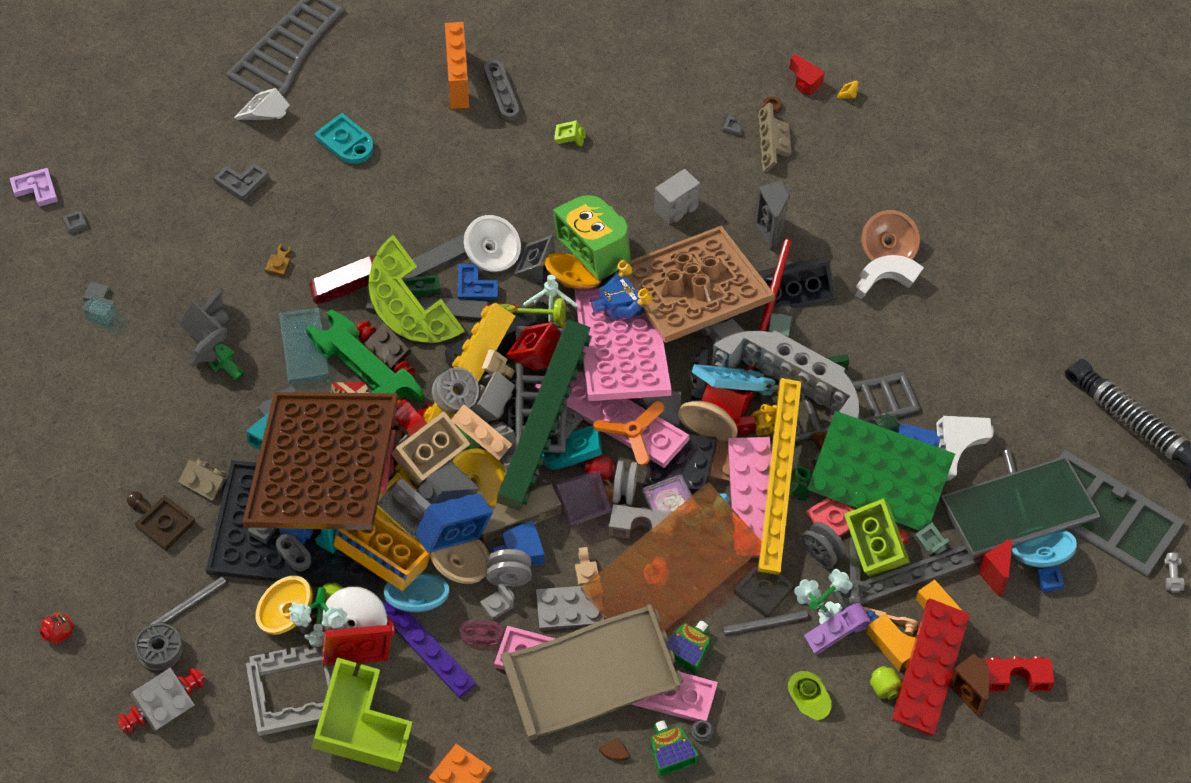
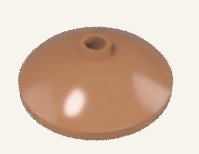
M885 210L873 215L866 222L861 235V243L865 255L871 262L888 255L904 256L912 260L919 249L920 235L916 224L909 216L900 211ZM885 238L890 239V244L885 243Z

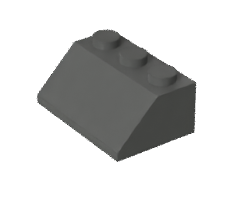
M781 180L760 186L758 192L755 222L770 251L775 249L784 231L785 222H787L786 212L788 210L790 193L788 188L784 187Z

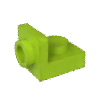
M577 120L556 125L554 140L557 144L575 141L578 146H583L586 133Z

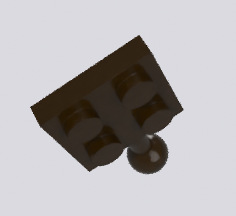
M133 491L127 496V503L130 507L140 508L145 512L134 523L135 527L165 551L196 523L194 517L165 495L152 507L144 501V497L140 492Z

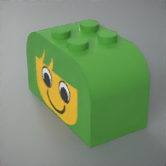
M591 195L581 196L553 209L558 240L598 281L619 271L618 263L621 260H625L629 264L631 253L626 221L615 212L612 206L607 205L601 198Z

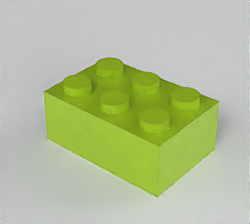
M884 498L844 514L863 570L869 577H874L910 563L892 510Z

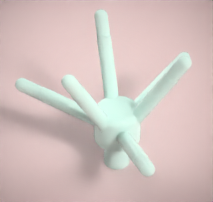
M554 275L547 277L544 290L523 304L527 306L533 301L538 303L546 295L549 297V309H553V297L558 294L560 298L565 299L566 304L570 303L574 307H578L577 303L558 289V283L555 281ZM549 314V322H552L553 314Z

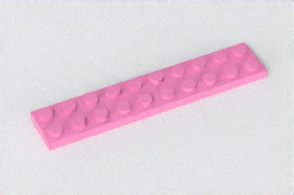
M507 626L494 667L505 670L500 655L502 653L519 651L555 638ZM680 672L683 680L680 683V691H671L632 705L694 722L700 720L707 721L718 682Z

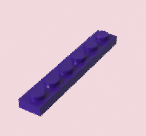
M386 599L382 602L387 617L392 619L395 624L396 632L459 699L476 686V682L409 612L393 607Z

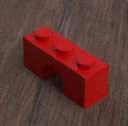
M999 657L985 659L989 668V692H1007L1010 685V677L1015 675L1021 676L1027 681L1029 691H1051L1054 685L1051 658L1034 657L1032 659H1022L1021 657H1013L1011 659H1000Z

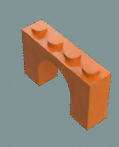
M464 22L445 23L450 109L469 108Z

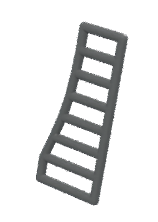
M300 0L227 72V77L255 94L264 92L265 90L237 74L244 68L279 88L278 91L283 96L289 90L302 61L310 49L344 13V8L331 0H316L334 10L328 17L308 6L307 4L311 0ZM302 10L322 21L323 24L317 29L296 17V15ZM292 22L313 35L307 41L285 29L284 26ZM279 33L303 48L297 54L272 38ZM267 44L295 61L290 68L260 50ZM256 56L287 74L285 82L252 65L249 61Z
M529 326L516 327V340L524 328ZM558 328V329H559L560 332L562 333L564 328ZM516 362V447L525 427L524 417H529L532 410L524 409V400L535 401L538 394L537 392H524V383L542 384L545 377L524 375V367L526 366ZM567 398L563 401V404L566 405L562 416L558 415L557 417L559 422L555 434H550L557 436V444H551L549 450H544V452L564 453L566 450Z
M904 372L852 382L855 390H862L872 416L862 418L861 420L870 423L881 415L870 391V387L881 386L891 409L890 412L886 413L891 416L894 415L899 418L920 412V406ZM900 381L910 407L899 409L889 383ZM779 384L766 388H769L773 391L772 394H775L779 391ZM757 391L761 405L771 406L767 395H762ZM802 394L800 396L814 431L803 433L797 420L795 444L812 440L811 434L820 431L828 433L829 427L822 428L810 397ZM826 407L829 416L832 420L834 412L832 411V409Z

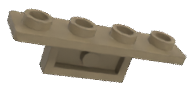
M768 103L764 108H761L758 114L762 153L761 162L764 172H768L777 163L776 154L783 157L791 155L789 124L774 118L772 103Z

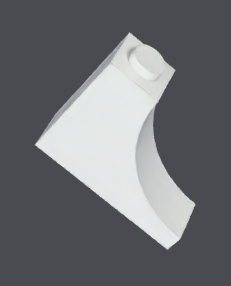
M943 416L936 423L937 436L941 437L939 448L956 453L946 481H951L957 475V463L963 450L974 445L986 444L992 438L994 429L990 418Z

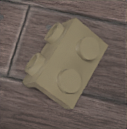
M198 458L197 461H188L178 482L215 501L227 480V476H225V471L216 467L212 469L207 461Z

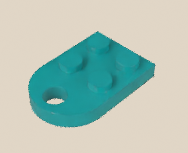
M343 113L314 133V138L345 163H362L368 160L373 153V140L371 136ZM358 150L365 151L363 154L356 153Z
M593 425L574 431L566 440V450L564 453L543 452L542 456L545 457L543 465L548 469H561L602 455L600 431L594 430Z

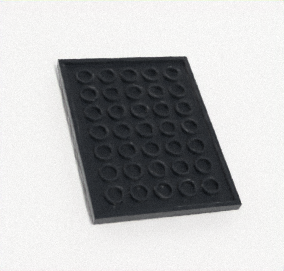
M231 460L206 566V574L274 582L288 576H299L304 578L311 586L323 587L328 583H338L343 588L361 587L376 593L379 579L377 574L339 549L331 553L316 544L315 539L321 534V529H314L312 536L309 539L307 538L303 544L311 556V565L304 571L294 570L278 553L276 541L281 536L279 528L276 529L266 544L248 535L247 530L249 528H244L242 521L257 463ZM393 489L378 502V506L388 515H391L394 498L391 494ZM299 560L297 563H303L304 560Z

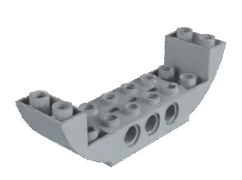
M775 330L773 333L746 331L725 337L714 344L712 366L736 368L741 360L749 366H754L756 363L755 367L779 381L781 378L801 381L800 394L814 399L820 405H825L832 409L834 413L839 411L858 418L859 400L851 380L844 373L845 368Z

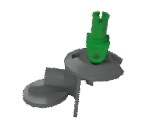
M220 288L212 295L203 308L195 301H192L180 325L199 343L190 358L192 366L208 361L215 372L224 369L237 381L245 372L232 361L234 351L223 345L228 330L226 327L223 328L222 325L227 323L229 318L223 309H219L223 304L222 295L224 293V290Z

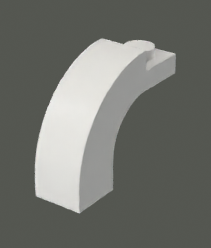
M888 255L877 258L870 262L861 272L860 277L862 279L855 287L858 289L855 296L862 299L876 281L884 278L894 279L910 288L924 267L904 256Z

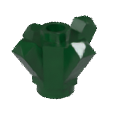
M798 466L791 472L789 497L798 496L799 500L806 501L809 498V490L807 488L811 474L803 466Z

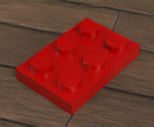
M390 625L324 631L323 667L335 666L337 658L355 663L387 661L392 632Z

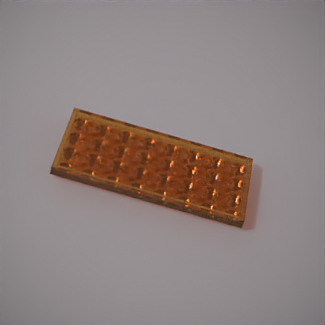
M708 482L583 585L580 590L606 619L641 609L651 604L653 610L657 609L661 622H658L660 630L664 629L666 631L760 552L762 541Z

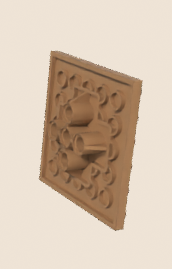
M722 226L631 260L629 265L632 267V272L629 275L623 276V278H628L637 292L643 288L650 292L652 301L647 305L642 304V311L665 343L775 300L772 290Z

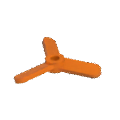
M660 401L654 402L635 421H630L627 424L598 420L593 423V428L600 432L626 435L630 440L637 463L645 466L650 458L642 437V431L664 411V404Z

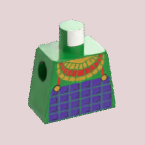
M699 621L694 628L687 623L682 624L668 638V642L665 643L667 649L672 650L674 654V663L694 675L698 673L710 646V638L705 635L709 630V626L705 622Z
M660 721L654 725L657 734L651 736L650 746L658 777L698 763L699 755L681 727L669 730L666 721Z

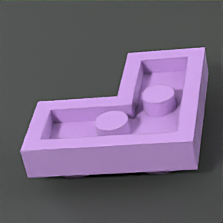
M48 168L10 178L15 197L34 192L38 206L58 202Z

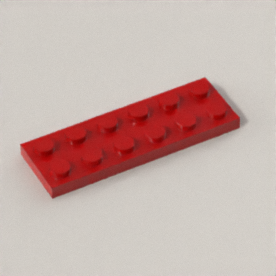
M931 598L927 600L891 721L929 736L935 735L969 619V613Z

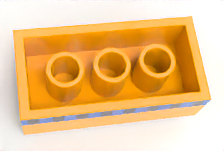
M377 514L375 515L373 530L337 529L333 545L401 591H404L428 566L430 553H427L420 542Z

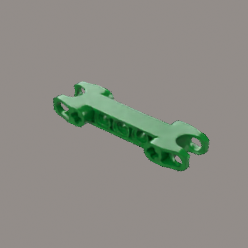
M329 310L326 314L328 316L327 320L332 326L330 329L322 331L313 325L305 328L306 335L322 356L328 359L333 354L337 355L374 389L371 393H397L398 400L402 397H410L420 403L425 399L424 392L411 374L405 369L394 373L356 339L359 331L347 317L334 310Z

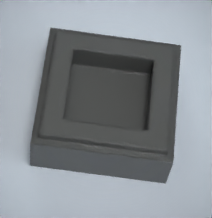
M81 210L62 216L69 234L88 228Z
M90 282L83 300L103 305L110 290L109 286Z

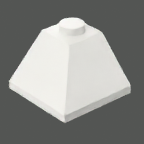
M274 88L256 94L234 118L237 120L280 119L286 114L285 110L290 105L279 91Z

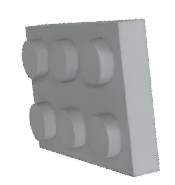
M601 585L536 589L539 631L583 628L604 620Z

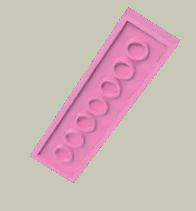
M580 370L576 381L571 383L572 391L567 407L584 417L583 420L592 425L598 420L627 424L630 421H635L646 411V409L629 399L588 401L585 373ZM541 384L534 386L536 392H539ZM659 417L642 431V437L650 460L663 468L689 441L687 433ZM607 433L632 448L630 440L626 435Z

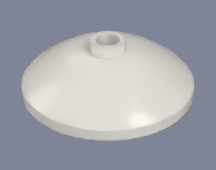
M494 215L478 217L467 227L464 235V248L468 257L476 266L485 271L501 272L507 270L517 261L520 255L521 242L516 229L501 217Z
M361 587L343 588L335 592L326 602L328 608L342 607L343 611L347 613L345 618L346 624L341 626L340 629L387 625V613L383 603L374 593ZM323 609V611H322V621H323V613H325V610H324V609ZM348 620H353L355 626H350Z

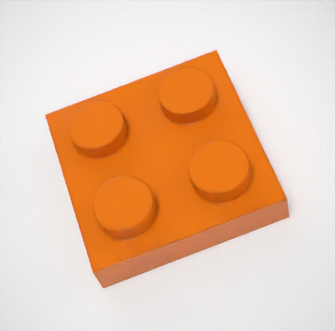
M455 744L429 776V780L432 783H482L490 774L492 768Z

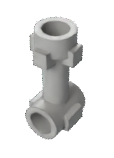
M1168 553L1164 560L1165 565L1169 566L1170 578L1165 579L1166 591L1180 593V591H1184V578H1179L1178 565H1181V558H1179L1178 553Z

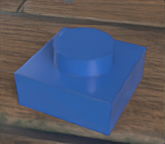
M1059 567L1038 569L1036 574L1042 592L1064 588Z

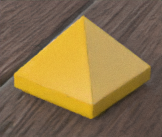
M853 81L845 84L837 98H856L859 82Z

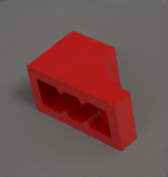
M797 54L790 58L789 69L796 75L795 87L799 92L811 96L823 84L825 72Z
M404 399L402 401L398 400L394 422L403 433L412 436L428 423L408 401Z

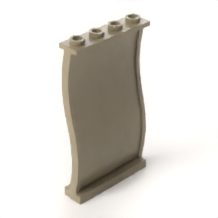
M648 604L644 608L602 620L551 641L511 653L508 651L500 654L529 741L587 722L657 695L671 691H680V683L683 682L679 670L675 671L674 669L675 657L672 650H668L665 643L668 642L665 630H660L658 622H661L657 609L653 610L651 604Z

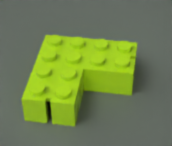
M337 658L311 748L398 772L403 760L412 722L369 710L380 672L379 669L361 664L357 677H355L353 673L356 663Z

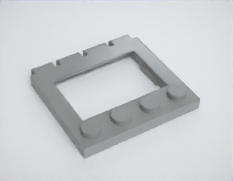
M308 645L290 648L291 654L287 655L286 649L269 652V659H265V654L249 657L250 663H246L259 736L318 724L324 702L318 704L312 702L299 708H284L282 711L275 713L271 711L266 712L264 704L266 701L260 676L322 663L323 646H313V650H309ZM325 666L326 668H324L328 687L334 666Z

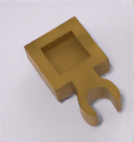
M282 244L278 246V254H271L265 268V273L285 277L291 262L290 258H287L291 254L290 246L285 252L281 251L283 248Z

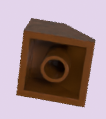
M972 654L954 668L949 687L979 718L983 715L989 698V668L982 658Z

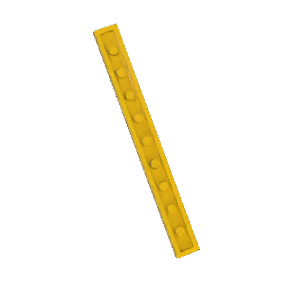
M781 378L779 383L758 572L779 575L781 572L801 381Z

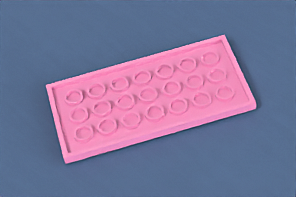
M600 288L574 289L575 303L578 304L576 308L578 323L591 327L589 333L592 336L589 347H585L583 350L586 353L583 364L588 401L671 396V384L663 339L642 311V315L633 316L629 319L620 318L612 320L605 311L594 313L591 302L599 299Z

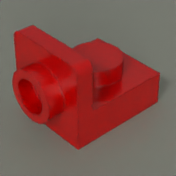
M754 416L733 419L738 430L735 438H738V434L747 436L754 432L756 424Z

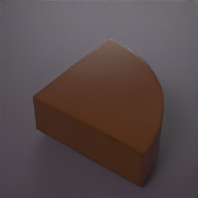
M820 431L811 434L820 451L827 432Z
M619 738L599 747V752L606 758L618 761L629 759V755Z

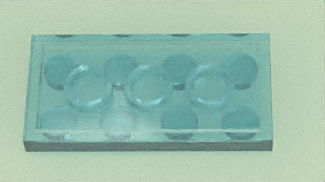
M319 307L279 313L288 383L293 384L329 378L327 360L316 350L306 335L305 329L309 325H313L318 330H322Z

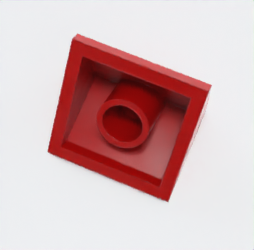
M1009 539L984 555L979 575L998 596H1003L1009 578L1012 540Z

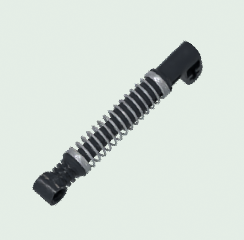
M1079 359L1065 370L1066 379L1074 386H1081L1091 394V398L1096 403L1100 404V406L1105 405V410L1110 409V413H1115V417H1120V421H1125V425H1130V429L1135 428V433L1140 432V437L1145 436V441L1150 440V445L1155 444L1156 449L1161 448V453L1166 452L1165 456L1173 462H1179L1188 469L1186 482L1188 488L1191 489V442L1187 438L1181 437V434L1176 433L1175 429H1171L1170 425L1166 426V422H1161L1159 417L1156 418L1155 414H1151L1150 410H1146L1145 406H1141L1140 402H1136V399L1131 398L1124 390L1121 391V388L1116 387V384L1111 380L1103 379L1093 371L1091 364L1085 359Z

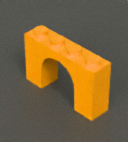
M933 580L918 591L916 601L924 609L927 600L931 598L962 610L936 580ZM883 614L868 625L866 634L900 672L907 668L916 637L902 633L889 617Z

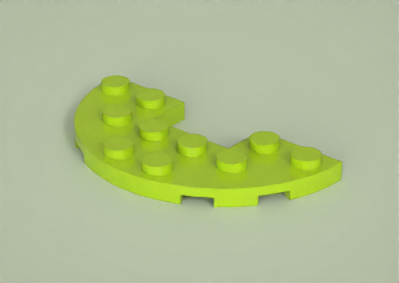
M392 235L377 251L369 273L370 298L379 318L397 335L418 343L445 342L463 334L465 330L442 299L424 310L402 279L414 271L417 266L396 237Z

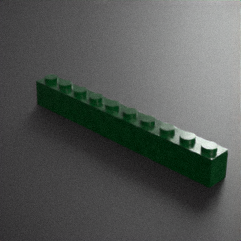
M567 319L498 492L496 503L521 511L523 504H528L531 495L528 490L530 486H535L538 477L535 474L537 468H542L545 457L542 456L544 450H549L552 439H549L550 434H555L559 422L556 419L558 415L562 416L566 405L563 404L565 398L569 399L572 391L570 383L571 381H576L579 370L576 368L578 363H583L586 355L583 350L585 347H589L592 336L589 335L591 327Z

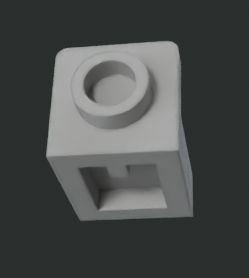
M501 583L498 585V591L480 601V605L489 617L494 620L514 608L515 596L510 588L506 589Z

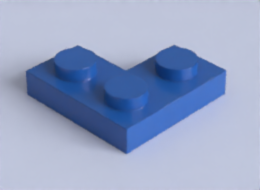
M458 264V299L498 301V280H478V266L475 264Z

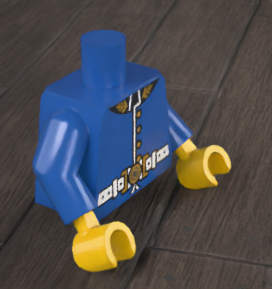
M621 260L618 263L620 271L615 273L611 280L599 289V299L591 302L594 313L605 311L612 320L620 318L629 319L633 316L642 315V304L647 305L652 301L650 292L646 288L637 292L628 278H623L624 275L631 274L632 267L625 260Z

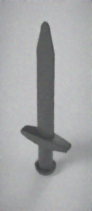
M852 535L850 538L849 579L853 584L851 597H849L851 605L861 603L862 599L859 597V591H869L871 585L860 581V558Z

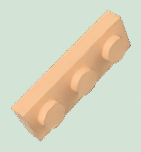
M465 404L451 419L454 424L498 460L513 445Z

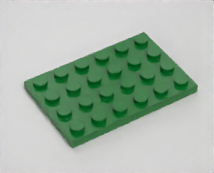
M835 411L807 490L856 508H861L884 498L890 505L895 522L921 531L931 523L956 453Z

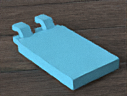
M694 365L692 373L716 388L759 391L762 395H772L773 391L766 388L768 384L775 386L774 380L764 378L762 372L755 370L746 371L739 368Z

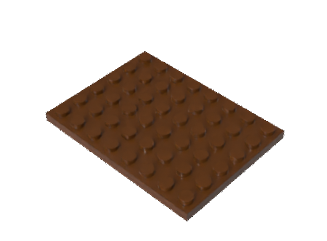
M274 392L242 521L244 528L373 530L398 404L397 393Z

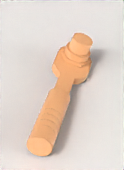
M863 606L865 612L869 610L875 611V614L879 617L886 614L892 622L905 626V634L908 636H913V633L919 628V622L914 619L891 616L886 612Z

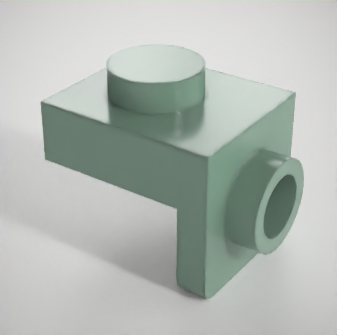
M933 523L914 535L929 556L933 553L939 555L947 549L945 545L949 542V539H944Z

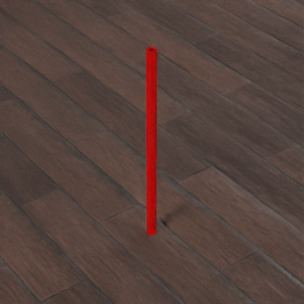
M788 239L784 240L770 288L775 295V299L792 241ZM775 300L766 303L758 331H767ZM756 363L754 364V366L748 365L747 371L755 370Z

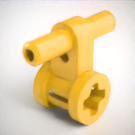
M763 404L760 410L752 413L751 416H754L756 422L755 431L757 436L768 435L774 431L773 424L776 418V405L769 406Z

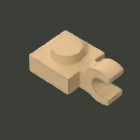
M495 350L488 351L482 369L489 374L497 371L505 377L506 375L509 378H512L514 370L505 365L507 358Z
M587 547L579 548L580 564H575L578 586L600 583L596 561H589Z

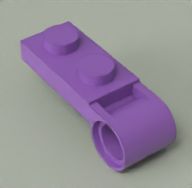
M855 603L804 636L813 652L819 654L853 631L860 632L866 629L872 622L861 603Z

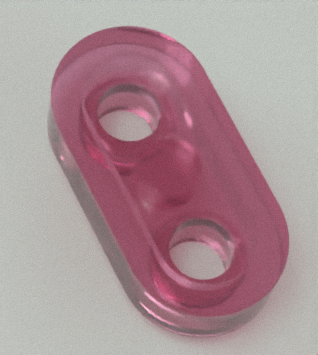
M468 620L462 623L459 629L460 638L468 644L494 645L503 638V628L495 621ZM473 631L474 635L468 636L467 632ZM490 632L496 633L494 637H490L488 634Z

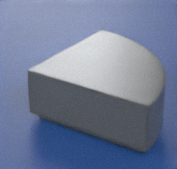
M728 115L722 132L740 137L741 126L734 117Z

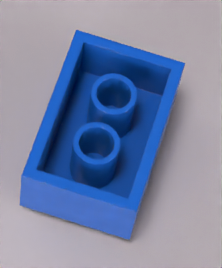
M480 493L466 495L458 499H450L438 504L434 503L426 509V513L420 521L415 535L427 553L479 540L493 514V510Z

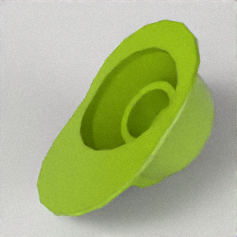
M800 671L793 674L788 681V691L799 710L814 720L824 719L831 711L832 701L822 679L808 671Z

